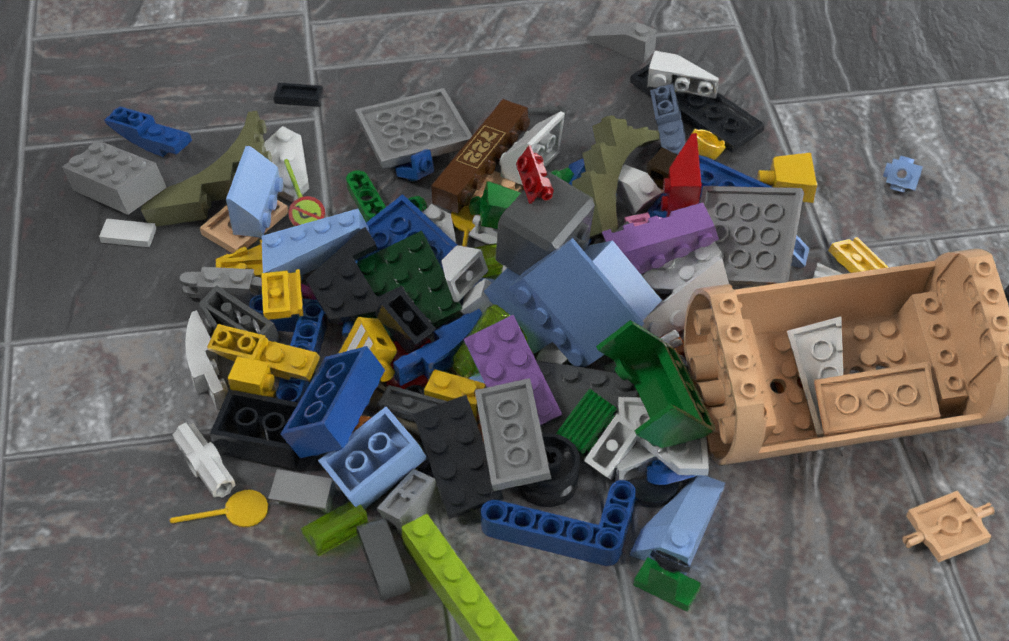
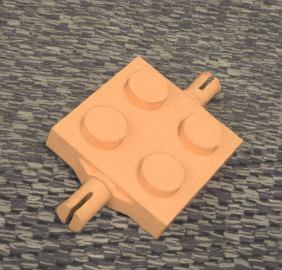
M955 491L909 509L906 517L916 529V532L903 536L904 545L906 544L907 548L924 543L938 562L944 561L989 542L991 535L984 527L982 518L993 515L994 508L990 503L974 508L964 500L959 491Z

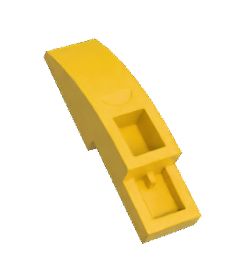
M220 324L217 325L207 346L209 351L234 362L237 356L268 362L272 375L287 380L294 377L310 382L320 359L317 352L269 341L265 335Z

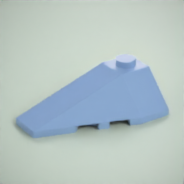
M706 475L694 477L640 530L630 556L643 561L647 557L655 560L650 556L652 549H657L691 565L725 487V482Z

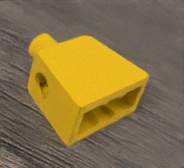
M811 153L776 156L772 160L771 170L758 171V181L772 185L774 188H802L804 192L803 202H814L817 182Z

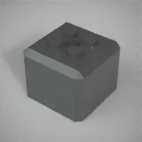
M547 170L545 177L549 178L554 189L553 197L550 200L536 197L533 203L529 204L525 190H523L504 211L498 222L496 261L518 275H521L525 270L572 238L583 251H585L589 243L595 207L593 198Z

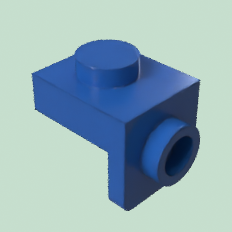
M424 149L412 155L411 162L396 167L397 177L407 178L408 181H417L433 173L434 167L431 150Z

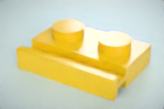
M855 237L853 241L847 239L832 243L828 250L836 258L837 262L842 264L850 273L889 268L858 237Z
M300 269L294 273H288V271L261 273L264 317L270 320L289 318L292 314L303 316Z

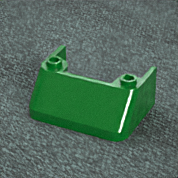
M629 320L596 346L599 352L614 360L617 375L623 381L628 380L635 385L650 417L648 421L634 430L637 436L647 440L654 447L666 448L704 438L715 431L714 423L680 355L669 343L634 321Z

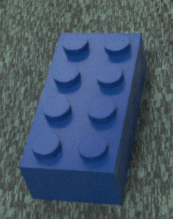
M368 346L330 355L322 361L281 433L282 437L300 458L312 455L317 456L331 451H340L348 444L350 435L358 425L359 418L368 406L369 400L375 388L379 385L385 371Z

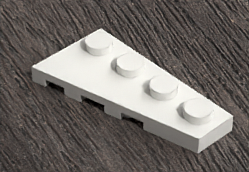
M715 257L705 269L698 270L693 274L692 279L687 283L675 288L672 291L673 293L664 301L662 300L643 320L644 324L642 327L657 337H661L673 330L677 332L683 330L686 309L692 293L698 288L729 284L722 258Z
M841 316L787 331L817 437L824 436L814 380L843 375Z

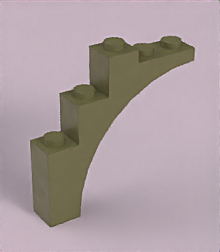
M257 111L247 113L245 125L238 138L216 162L200 173L165 188L142 205L141 211L147 223H155L157 227L207 219L208 209L211 208V201L227 198L245 146H251L272 162L271 152L266 151L263 134H266L267 131L264 120L260 119Z
M613 115L603 117L600 123L592 126L596 144L592 145L590 150L582 153L586 172L581 173L580 178L572 181V185L575 188L591 196L594 200L595 207L589 239L604 238L603 231L611 229L612 233H614L618 229L616 191L622 166L635 148L644 147L660 140L658 130H648V127L633 129V126H627L626 119H617Z

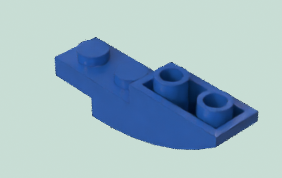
M124 107L116 108L112 111V114L104 119L105 123L122 137L161 157H164L168 152L177 155L192 141L190 133L157 124L152 115Z
M477 309L463 315L448 325L441 326L438 330L434 331V342L427 343L420 349L401 356L398 360L394 361L395 381L402 386L423 374L429 380L434 369L446 372L469 351L464 338L482 330V311Z

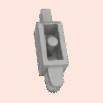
M202 267L201 272L188 271L179 276V281L183 285L182 293L186 297L200 298V301L216 285L247 306H249V302L254 296L262 295V279L255 276L254 269Z

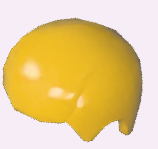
M694 129L692 132L697 133L699 155L715 160L724 151L725 141H719L710 131Z

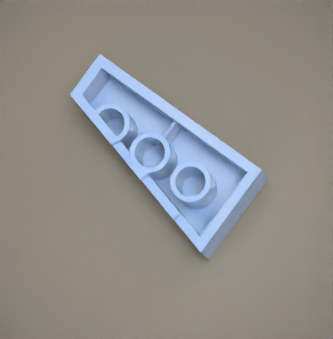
M359 209L263 235V273L278 271L294 273L300 269L301 280L304 279V274L318 269L362 228L366 227L369 232Z

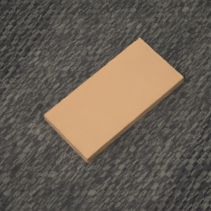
M929 361L814 380L824 437L940 419Z

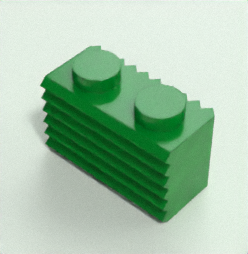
M589 388L556 434L568 438L576 446L578 452L585 456L587 452L590 453L599 440L600 434L609 426L617 413V408Z

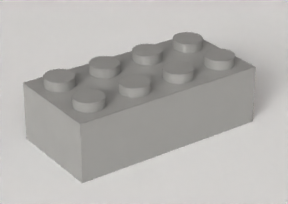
M101 141L91 144L88 150L72 157L67 164L62 166L73 191L128 215L167 188L155 162Z

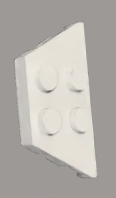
M714 241L711 245L698 248L682 258L669 261L660 268L651 269L642 277L653 290H659L660 294H672L675 288L679 285L683 286L692 279V275L698 270H703L710 265L712 259L715 257L722 258L723 256Z

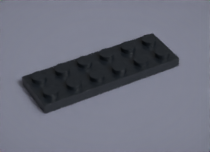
M650 64L631 75L630 83L651 97L650 90L656 88L647 86ZM675 91L681 118L698 130L710 131L719 141H725L724 146L731 153L764 131L765 124L718 92L716 98Z

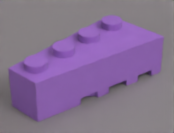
M703 202L671 211L669 217L666 218L654 216L648 218L647 223L639 226H634L633 223L623 225V230L612 233L611 229L602 232L605 241L613 240L640 274L654 268H660L669 261L688 255L689 252L701 247H707L714 241L719 240L716 228Z

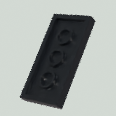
M467 395L413 414L449 519L482 508L483 504L487 501L504 500L501 490L493 491L485 445Z

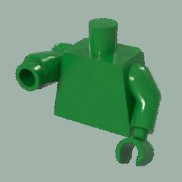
M487 181L482 197L475 196L470 200V214H480L481 226L498 229V222L502 214L520 195V192Z

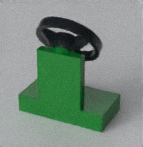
M652 549L650 556L655 560L649 557L646 558L634 578L633 586L688 612L701 588V582L680 572L689 573L692 566L668 553Z

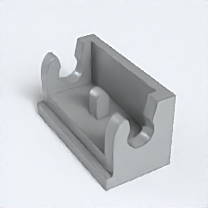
M277 469L269 500L273 504L279 505L280 502L318 508L325 513H329L337 489L332 478Z
M415 469L409 472L377 508L382 518L386 519L389 529L395 525L398 534L402 537V526L426 513L429 514L442 500L436 480Z

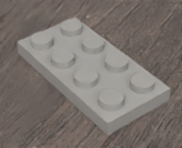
M530 378L475 390L493 491L551 479Z

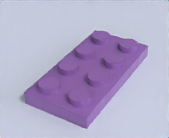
M514 315L464 338L486 387L530 378L540 426L562 416L559 406Z

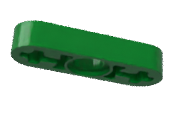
M356 170L347 175V189L363 218L368 222L375 216L371 209H374L376 214H378L386 206L365 172ZM366 195L373 197L371 200L368 201L360 199L361 197Z

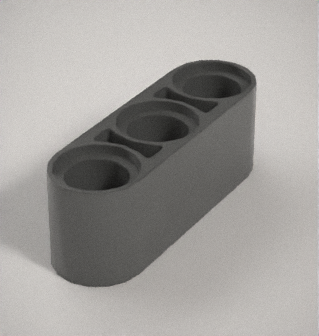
M382 518L356 526L358 539L381 601L410 592L409 580L386 519Z

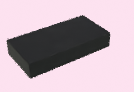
M278 83L274 94V104L320 107L324 89L322 85Z

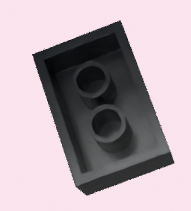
M229 389L211 429V441L221 455L295 469L300 457L282 437L281 433L299 402Z

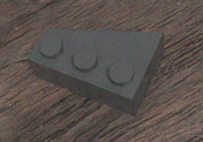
M217 285L198 303L214 331L217 325L220 324L265 335L269 341L277 343L281 341L273 322Z

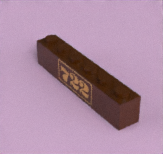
M505 99L501 100L431 185L432 204L455 213H459L464 206L469 204L472 195L476 190L481 189L488 175L493 174L502 154L507 152L518 141V137L522 132L527 131L530 124L528 107Z

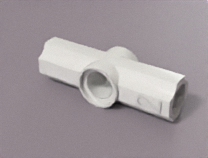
M184 423L178 426L175 433L172 434L173 439L185 455L186 462L194 476L201 478L213 497L222 498L228 495L236 485L233 477L223 465L216 447L212 442L207 443L194 423Z

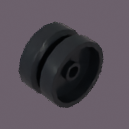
M542 433L551 479L517 487L520 494L529 503L539 507H556L569 501L578 489L580 454L576 446L568 438L556 433Z

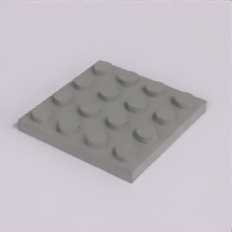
M444 88L355 109L356 118L382 169L411 162L412 155L424 149H430L432 157L461 150L472 137Z
M703 186L700 203L703 202L716 228L719 240H716L715 243L722 253V260L729 284L764 286L788 282L804 196L802 188Z

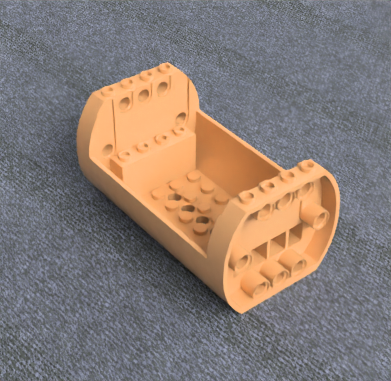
M969 249L948 252L931 262L736 290L729 284L698 288L692 293L688 302L684 324V352L690 377L701 399H703V403L715 426V431L706 436L708 454L718 465H728L1001 421L1009 415V305L993 256L985 250ZM841 316L843 375L850 374L851 370L866 372L876 370L877 366L891 368L929 361L940 419L817 437L804 389L800 388L797 384V379L800 376L787 331ZM770 383H781L784 387V392L780 394L773 392Z

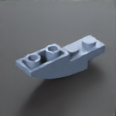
M673 84L660 86L650 90L661 146L679 154L687 139Z

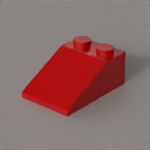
M697 133L690 135L670 166L668 178H664L663 192L666 196H662L661 210L666 211V217H669L671 211L696 205L700 202L702 185Z

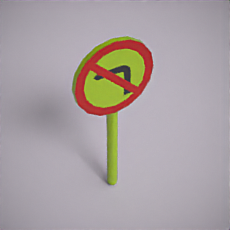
M285 159V166L298 197L290 205L288 211L289 220L292 225L298 226L325 218V208L321 201L314 197L302 196L289 160Z

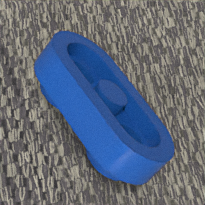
M655 460L647 466V481L657 485L670 484L698 476L678 475L661 460Z

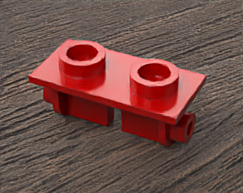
M528 145L516 162L529 204H532L536 197L550 200L553 197L554 189L549 178L545 177L547 172L543 158L538 153H533L532 147Z

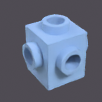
M900 156L899 160L893 158L892 164L887 163L883 177L887 178L886 183L891 184L890 189L904 193L906 188L916 191L923 166L913 164L914 159ZM901 170L907 172L904 178H899L897 174Z

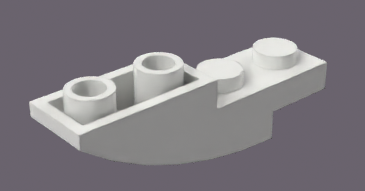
M196 310L191 313L187 325L185 339L186 357L197 394L208 391L216 409L219 410L225 400V395L228 393V388L225 380H219L217 377L220 374L217 364H219L217 354L207 349L211 339L209 336L211 334L209 324L206 319L201 320Z

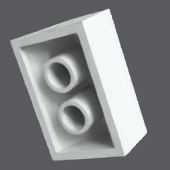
M560 111L537 123L530 131H526L524 136L518 142L516 141L510 150L504 152L499 162L501 166L500 176L523 185L516 162L528 145L532 147L533 153H538V155L542 156L544 166L546 167L559 154L565 113Z

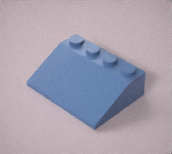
M573 238L525 270L508 287V290L531 315L569 362L576 367L584 368L603 356L604 354L599 352L596 346L629 320L634 321L640 326L644 324L641 318Z

